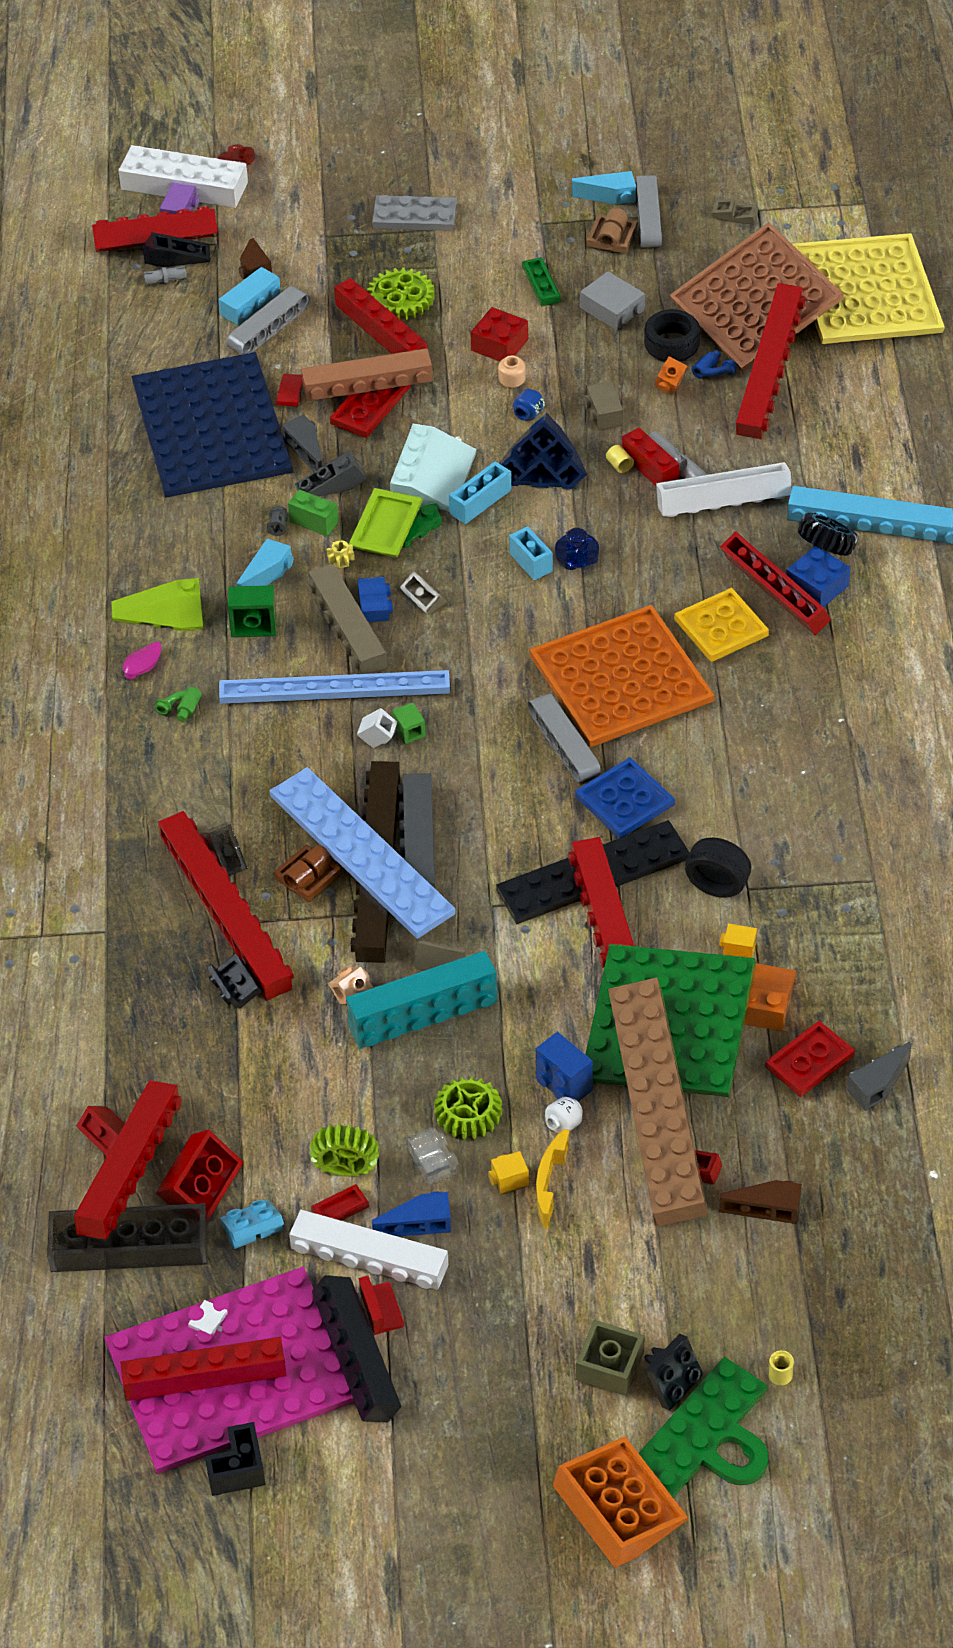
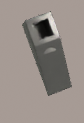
M349 450L295 483L297 491L300 489L320 497L351 490L368 478L362 463Z
M910 1041L902 1046H896L890 1053L873 1059L870 1064L861 1069L857 1068L848 1075L847 1091L865 1111L884 1101L910 1060L912 1047Z

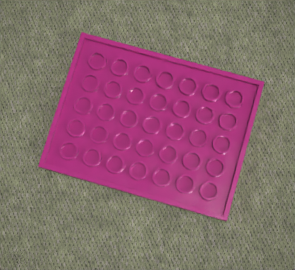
M304 1266L207 1300L213 1303L216 1311L220 1312L224 1309L228 1311V1314L220 1324L222 1332L216 1330L214 1335L213 1333L210 1335L202 1330L196 1331L188 1326L191 1320L197 1321L204 1316V1311L200 1308L203 1303L201 1302L104 1337L122 1386L120 1361L281 1337L287 1376L128 1401L156 1474L230 1448L227 1427L254 1422L257 1438L355 1403L312 1293L313 1286Z

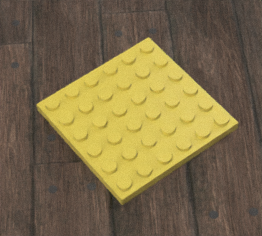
M912 233L792 244L844 295L842 301L814 320L821 344L943 333L945 327Z

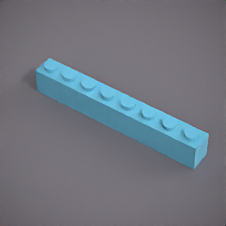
M799 486L792 487L788 503L787 520L801 521L805 514L817 513L835 519L850 529L953 544V508Z

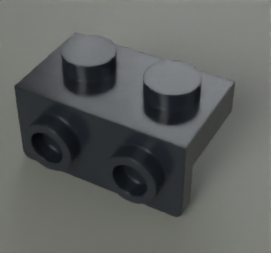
M234 954L218 968H215L212 964L207 966L211 973L209 979L217 988H221L220 996L228 1005L232 1003L240 1009L262 992L245 963L237 954Z

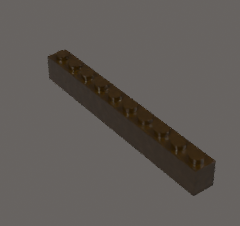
M371 761V769L366 771V785H369V789H364V803H367V807H363L362 819L394 849L399 800L400 764L399 762ZM356 880V895H359V899L354 900V914L358 915L357 918H353L352 932L356 933V937L351 938V952H355L356 962L385 963L389 911Z

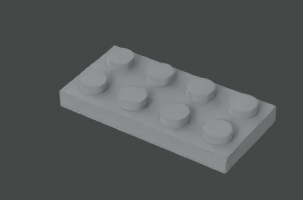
M376 195L372 226L376 229L454 231L457 198Z

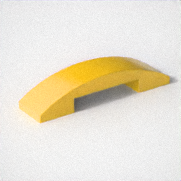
M564 1129L553 1139L546 1149L538 1168L536 1181L537 1210L543 1228L549 1227L554 1208L553 1193L547 1192L554 1163L564 1165L570 1145L568 1129Z

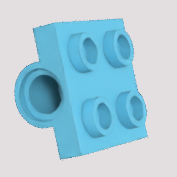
M269 1200L254 1201L247 1208L233 1209L228 1211L225 1216L220 1217L222 1227L225 1229L233 1249L255 1242L256 1235L263 1239L283 1231L282 1225H284L282 1215Z

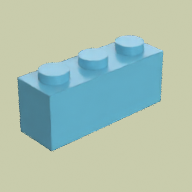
M260 267L218 299L220 315L236 325H240L281 293L280 277Z
M494 461L449 495L450 514L464 524L470 522L511 491V471Z

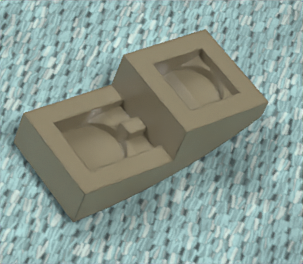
M720 199L715 201L712 215L725 221L753 224L757 217L758 207L757 204L737 205L736 199Z

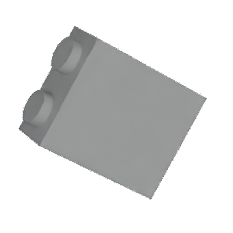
M607 271L580 291V308L615 330H618L645 310V293Z

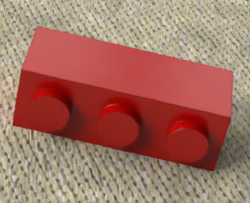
M640 427L622 436V447L633 458V466L655 486L656 483L679 480V463Z

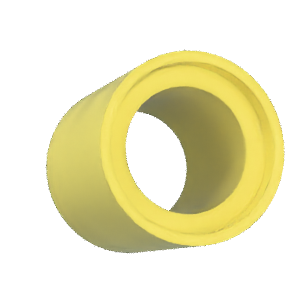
M621 445L612 446L606 453V459L619 473L628 472L634 464L633 458Z
M781 1350L774 1352L770 1356L769 1379L772 1383L782 1386L792 1380L794 1359L790 1353Z

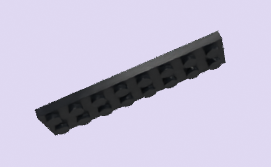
M669 820L603 844L616 887L684 862L690 853ZM568 858L496 884V891L516 925L581 901L580 893L582 892L581 886H577L575 883L574 872L576 870L574 866H570Z

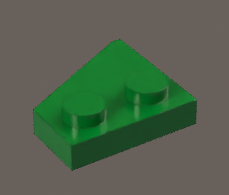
M436 503L419 508L405 539V548L411 546V541L418 536L423 538L429 531L442 525V518Z

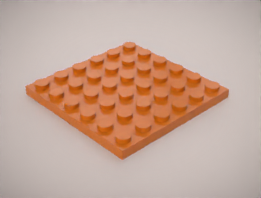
M652 605L529 649L531 659L590 748L715 701L714 693Z

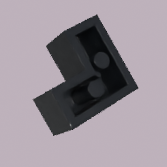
M254 1422L227 1427L231 1451L205 1456L212 1496L266 1485Z

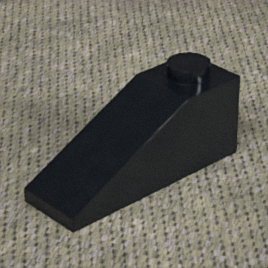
M152 232L143 246L145 264L170 267L206 263L211 260L209 244Z

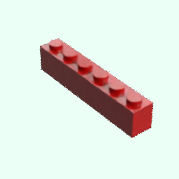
M204 206L197 208L198 211L192 212L189 209H181L176 214L159 212L154 217L143 214L136 216L137 219L131 220L128 217L117 218L116 222L98 220L96 224L92 225L96 252L141 247L144 246L152 232L189 240L217 237L215 209Z
M352 278L334 287L335 305L391 354L428 349V343Z
M735 531L720 546L730 562L811 633L816 635L831 621L822 605L738 532Z
M595 837L572 842L571 852H568L570 866H574L576 870L574 872L575 883L577 886H581V902L583 907L587 906L588 925L594 928L593 941L595 947L600 948L599 959L601 967L604 968L609 944L634 946L601 838Z
M281 1337L120 1361L126 1401L287 1376Z

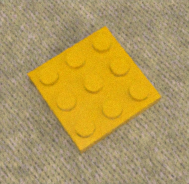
M729 588L674 613V620L710 662L769 636V629L733 588Z

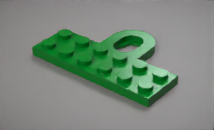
M724 1356L643 1447L639 1455L673 1498L702 1465L726 1482L734 1485H749L762 1478L768 1467V1450L761 1439L740 1426L739 1422L765 1394L767 1384ZM725 1442L738 1444L742 1448L743 1454L748 1457V1464L745 1466H737L734 1463L730 1464L718 1454V1447Z

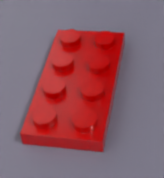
M411 385L350 394L332 414L330 424L368 438L410 389Z

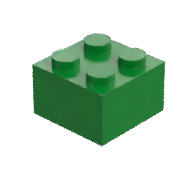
M274 585L228 587V614L231 638L276 636L277 612Z

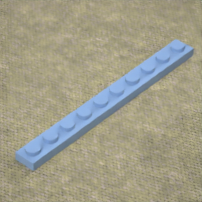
M449 670L219 680L220 704L450 693Z

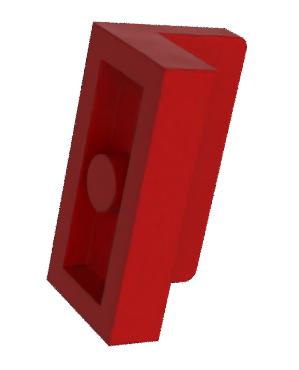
M88 1106L76 1127L107 1156L125 1123L107 1106Z
M369 1275L358 1278L360 1295L374 1335L404 1327V1321L391 1283L385 1282L372 1286Z

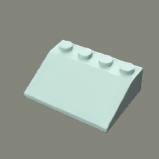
M413 423L392 476L390 491L421 497L423 499L421 506L436 503L438 510L450 512L449 495L466 483L477 451L475 448L435 427Z

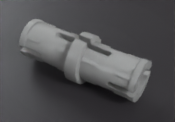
M185 266L175 268L162 267L160 270L144 272L146 285L161 282L167 284L169 281L187 279Z

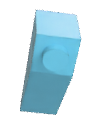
M632 171L572 178V197L614 205L635 203L636 184Z
M266 539L237 581V586H265L282 577L293 564L294 558L291 553V546Z

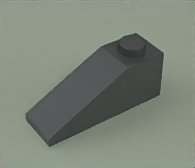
M304 414L283 424L284 442L313 472L320 469L322 461L316 424L312 420L310 421Z

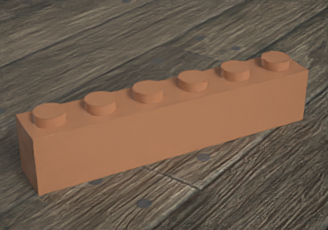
M428 349L301 368L302 384L307 401L433 381L432 363Z

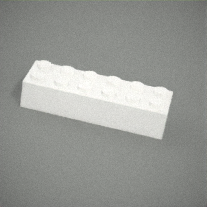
M131 145L118 170L121 190L166 197L171 184L179 183L196 186V195H199V202L236 208L248 183L246 163Z

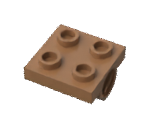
M620 208L610 209L607 215L598 214L587 238V246L627 253L638 228V221L629 220L627 213Z

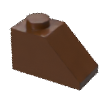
M250 239L240 257L241 267H239V273L242 279H246L260 267L272 273L271 261L255 239Z

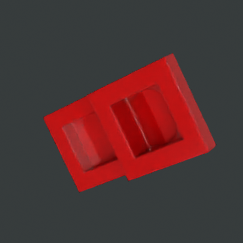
M283 374L277 396V405H299L303 388L302 375Z

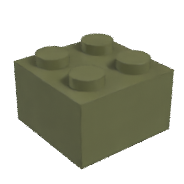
M594 1320L576 1361V1380L627 1396L644 1354L645 1335Z

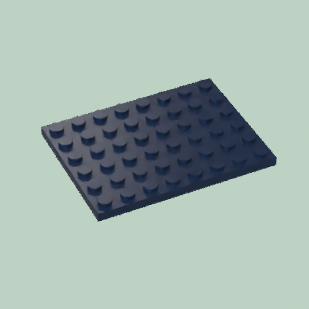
M256 352L132 376V383L165 498L293 473L290 457Z

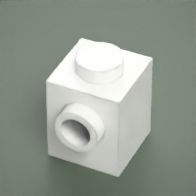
M380 708L363 717L357 736L372 748L386 744L392 739L397 721Z
M204 1300L200 1306L204 1311V1316L197 1321L191 1320L188 1326L196 1331L202 1330L210 1335L212 1333L214 1335L216 1330L222 1332L220 1324L228 1314V1311L226 1309L220 1312L216 1311L213 1303Z

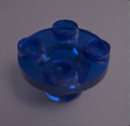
M572 528L556 542L555 556L568 570L586 567L598 561L599 544L584 529Z

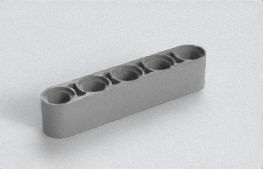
M656 175L636 176L641 248L662 247Z
M294 286L288 287L232 331L227 338V346L241 355L252 353L305 311L311 301L310 295Z
M548 693L528 701L527 705L530 715L574 779L580 783L600 775L601 768L598 760L555 698Z

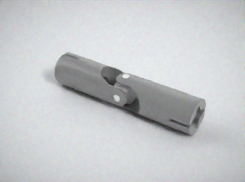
M654 431L648 435L679 463V476L682 479L708 475L686 455L680 454L678 449L659 432Z

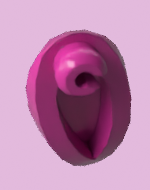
M160 642L151 643L131 653L126 658L123 664L126 679L133 680L136 678V675L144 674L156 665L161 653Z

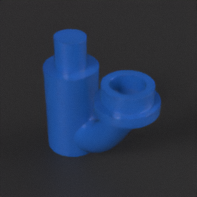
M715 350L713 353L708 352L692 366L691 371L699 379L704 376L714 377L726 373L733 375L736 372L737 364L729 359L725 360L721 367L714 368L721 357V353Z

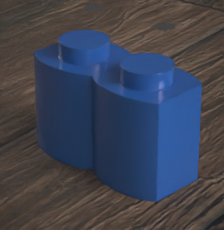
M385 577L357 579L360 610L368 622L388 621L389 613H393L392 600H387V597L391 596L390 583H385Z

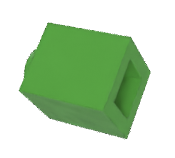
M413 702L392 710V717L397 721L395 730L404 744L426 736L425 720Z

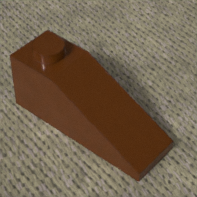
M774 1180L721 1193L719 1212L796 1224L802 1184L792 1181Z

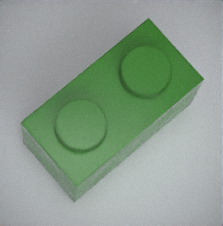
M300 489L288 502L289 521L324 536H328L339 523L336 503Z

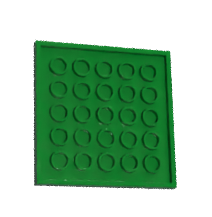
M609 944L585 1053L593 1061V1083L627 1086L608 989L658 978L664 998L683 1092L730 1097L756 966L755 958Z

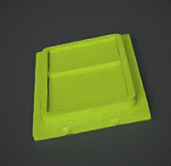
M374 488L348 545L352 544L353 549L397 558L423 499L417 496Z

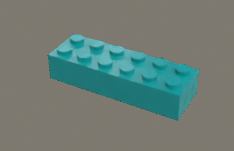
M482 951L346 997L348 1027L358 1048L361 1049L367 1046H374L388 1039L397 1038L411 1031H418L435 1023L444 1022L458 1015H465L482 1007H488L498 1002L497 972L486 951Z

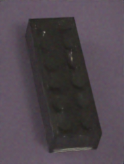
M205 1203L126 1207L125 1211L121 1212L117 1219L116 1228L111 1230L106 1240L77 1235L74 1214L77 1210L49 1211L47 1257L51 1272L208 1264V1218Z

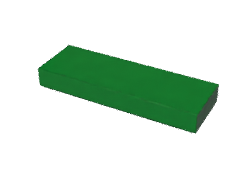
M542 257L522 261V268L540 306L561 302V296Z

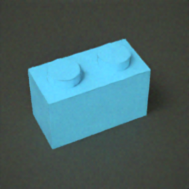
M528 526L509 535L510 555L533 580L553 572V553Z

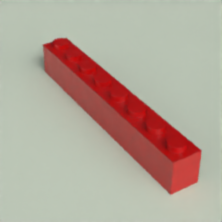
M777 283L736 420V435L762 439L764 431H768L770 423L768 416L769 413L773 414L775 407L773 399L774 396H778L780 390V383L778 382L780 378L783 379L785 374V366L783 365L785 361L789 360L791 351L789 345L794 343L796 335L794 328L799 326L801 318L799 311L804 309L806 296H803V287Z
M152 1080L148 1081L74 1214L77 1235L106 1240L111 1230L116 1228L120 1213L125 1211L127 1200L130 1195L135 1193L136 1184L139 1178L144 1176L147 1163L152 1161L157 1145L162 1143L166 1128L171 1126L173 1115L181 1107L182 1098L178 1094V1085Z

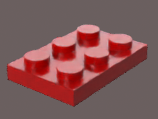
M819 1020L766 1060L765 1068L799 1097H802L854 1057L855 1050Z

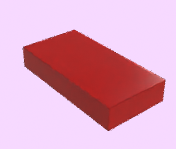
M357 1184L312 1205L311 1210L312 1213L343 1221L369 1208V1202Z

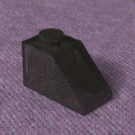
M224 823L202 832L206 838L208 849L214 850L218 858V864L220 867H225L228 876L248 869L231 824Z

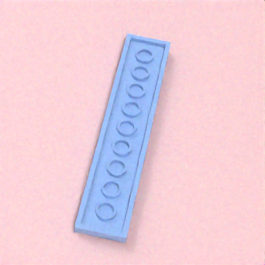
M308 767L270 790V797L311 837L323 846L415 938H420L455 915V907Z

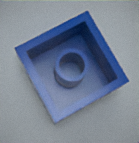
M814 546L787 569L786 575L824 607L849 586L850 566L823 549Z
M558 1031L535 1048L536 1079L541 1086L551 1090L557 1099L570 1097L579 1102L593 1091V1061Z

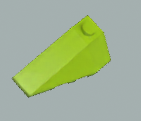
M199 578L175 580L111 601L113 621L137 625L142 622L151 623L153 627L161 628V625L171 626L173 630L177 631L203 629Z

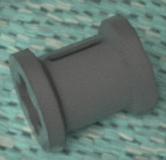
M272 507L269 512L270 521L267 523V531L272 535L281 536L286 532L285 521L288 519L289 513L284 507Z

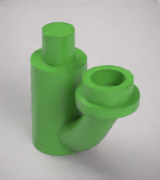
M188 687L187 690L175 692L165 699H157L155 711L161 715H166L171 711L173 703L181 701L177 708V719L180 722H185L186 718L192 716L202 693L195 687Z

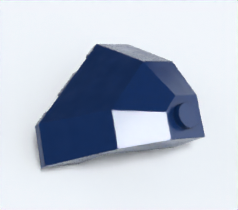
M545 413L514 443L499 462V464L511 471V486L531 485V487L541 488L562 487V489H572L587 476L574 445L548 413Z

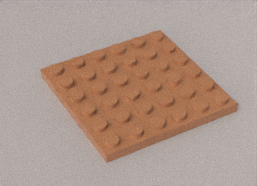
M768 222L670 294V298L682 311L696 318L700 330L729 359L735 361L737 367L744 373L753 366L777 283L803 287V296H806L804 309L799 311L801 318L799 326L794 328L796 334L842 301L844 295Z

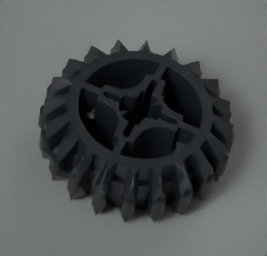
M807 513L799 523V535L807 542L813 544V546H817L827 552L848 556L856 547L857 534L848 526L835 519L823 516L822 514Z

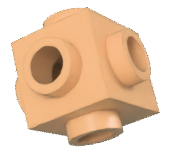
M346 966L337 972L338 976L328 983L340 1004H346V997L373 988L370 983L369 974L361 967Z

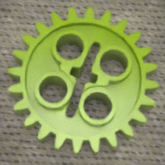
M394 268L392 273L386 270V275L379 273V278L373 277V283H369V288H367V292L399 319L404 317L405 320H408L410 315L416 318V313L423 315V309L429 310V305H433V300L435 299L432 280H427V275L421 276V271L413 273L412 268L408 272L405 271V268H402L401 271Z

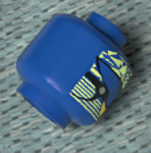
M532 389L523 390L513 402L515 415L519 419L526 421L534 420L545 406L542 395Z

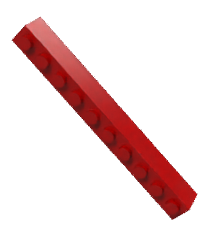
M181 811L158 821L161 839L235 954L241 957L262 990L261 994L264 999L268 1001L293 990L291 979L294 978L290 966L284 965L279 949L273 948L269 934L261 930L258 917L256 915L252 916L250 913L248 902L245 898L241 899L239 896V890L235 882L231 883L229 881L227 870L224 866L220 867L218 864V858L214 850L208 849L206 838L203 834L197 832V826L193 818H188L186 813Z

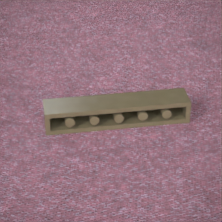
M334 564L308 571L309 581L306 582L310 594L315 595L316 604L319 609H323L327 624L331 623L335 638H340L342 649L345 654H349L352 667L358 669L360 674H372L386 669V652Z

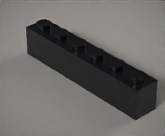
M324 1275L312 1290L360 1418L363 1422L388 1423L402 1406L351 1277Z

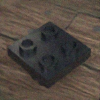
M678 1334L665 1349L653 1347L651 1349L653 1355L647 1354L644 1356L646 1362L650 1364L645 1370L662 1408L669 1411L703 1375L688 1337L682 1334Z

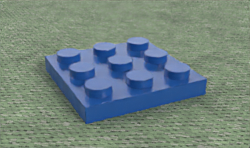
M631 757L575 790V797L618 838L628 835L675 805V798Z

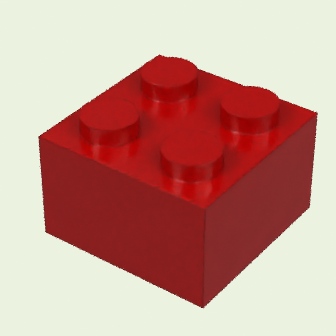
M491 307L470 332L471 351L499 362L507 356H515L529 339L528 320Z

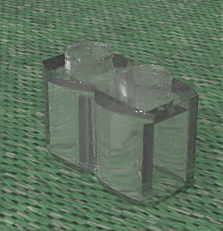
M432 1127L406 1138L407 1150L428 1187L456 1175V1166L459 1165L455 1153L453 1151L449 1152L446 1148L447 1141L442 1132L438 1133L436 1128Z

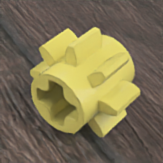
M341 540L333 542L332 548H327L329 564L333 563L337 568L349 566L350 560H355L353 545H348L347 542Z

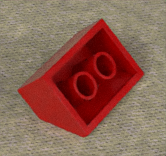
M209 1129L191 1134L157 1189L156 1194L172 1209L205 1222L209 1221L244 1162Z

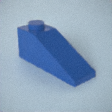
M435 1191L421 1194L373 1219L372 1228L373 1230L397 1237L451 1232L448 1192Z

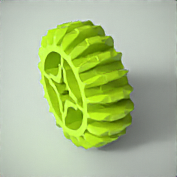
M461 1076L459 1082L452 1079L450 1086L444 1084L442 1091H438L437 1099L434 1102V1116L438 1121L439 1127H444L446 1134L452 1132L454 1139L458 1135H462L464 1141L467 1136H472L475 1140L478 1134L485 1137L486 1130L493 1132L494 1125L499 1124L502 1115V1099L497 1089L492 1088L491 1082L484 1084L482 1078L474 1081L473 1076L469 1080H465Z
M339 1123L337 1126L328 1125L327 1128H320L319 1132H315L312 1142H310V1157L314 1167L321 1168L323 1173L329 1172L331 1176L358 1177L360 1174H368L370 1170H374V1166L379 1158L378 1141L374 1139V1135L368 1134V1130H360L359 1126L350 1127L349 1124L342 1126Z

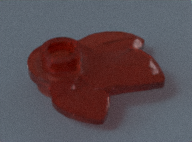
M235 144L229 146L228 151L221 153L217 159L236 161L249 165L255 160V151L252 147Z

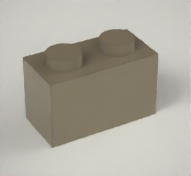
M612 381L587 386V395H584L585 407L590 409L591 422H595L597 429L603 430L623 426V408Z

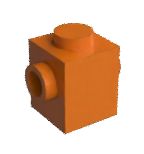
M668 356L657 375L654 386L663 393L673 395L685 376L687 365Z

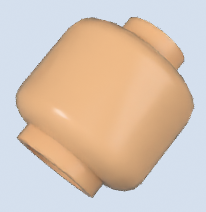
M507 356L502 359L498 365V379L500 383L509 388L522 385L526 380V365L524 361L517 356Z

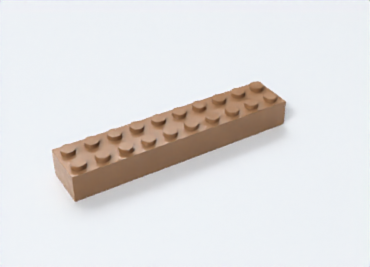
M658 978L610 988L608 991L656 1223L660 1227L707 1216L709 1214L664 998Z

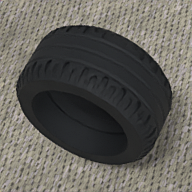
M668 309L655 313L645 324V348L651 356L666 362L668 356L679 362L692 357L699 348V323L694 316L682 310ZM665 333H679L684 335V337L677 339H667L661 337L660 335Z
M715 837L697 841L685 862V873L691 883L704 893L721 898L738 895L743 890L752 868L748 856L740 847L728 840Z

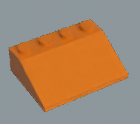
M756 963L744 1025L783 1031L797 970Z
M625 1436L558 1467L553 1487L614 1568L639 1557L688 1519V1516Z

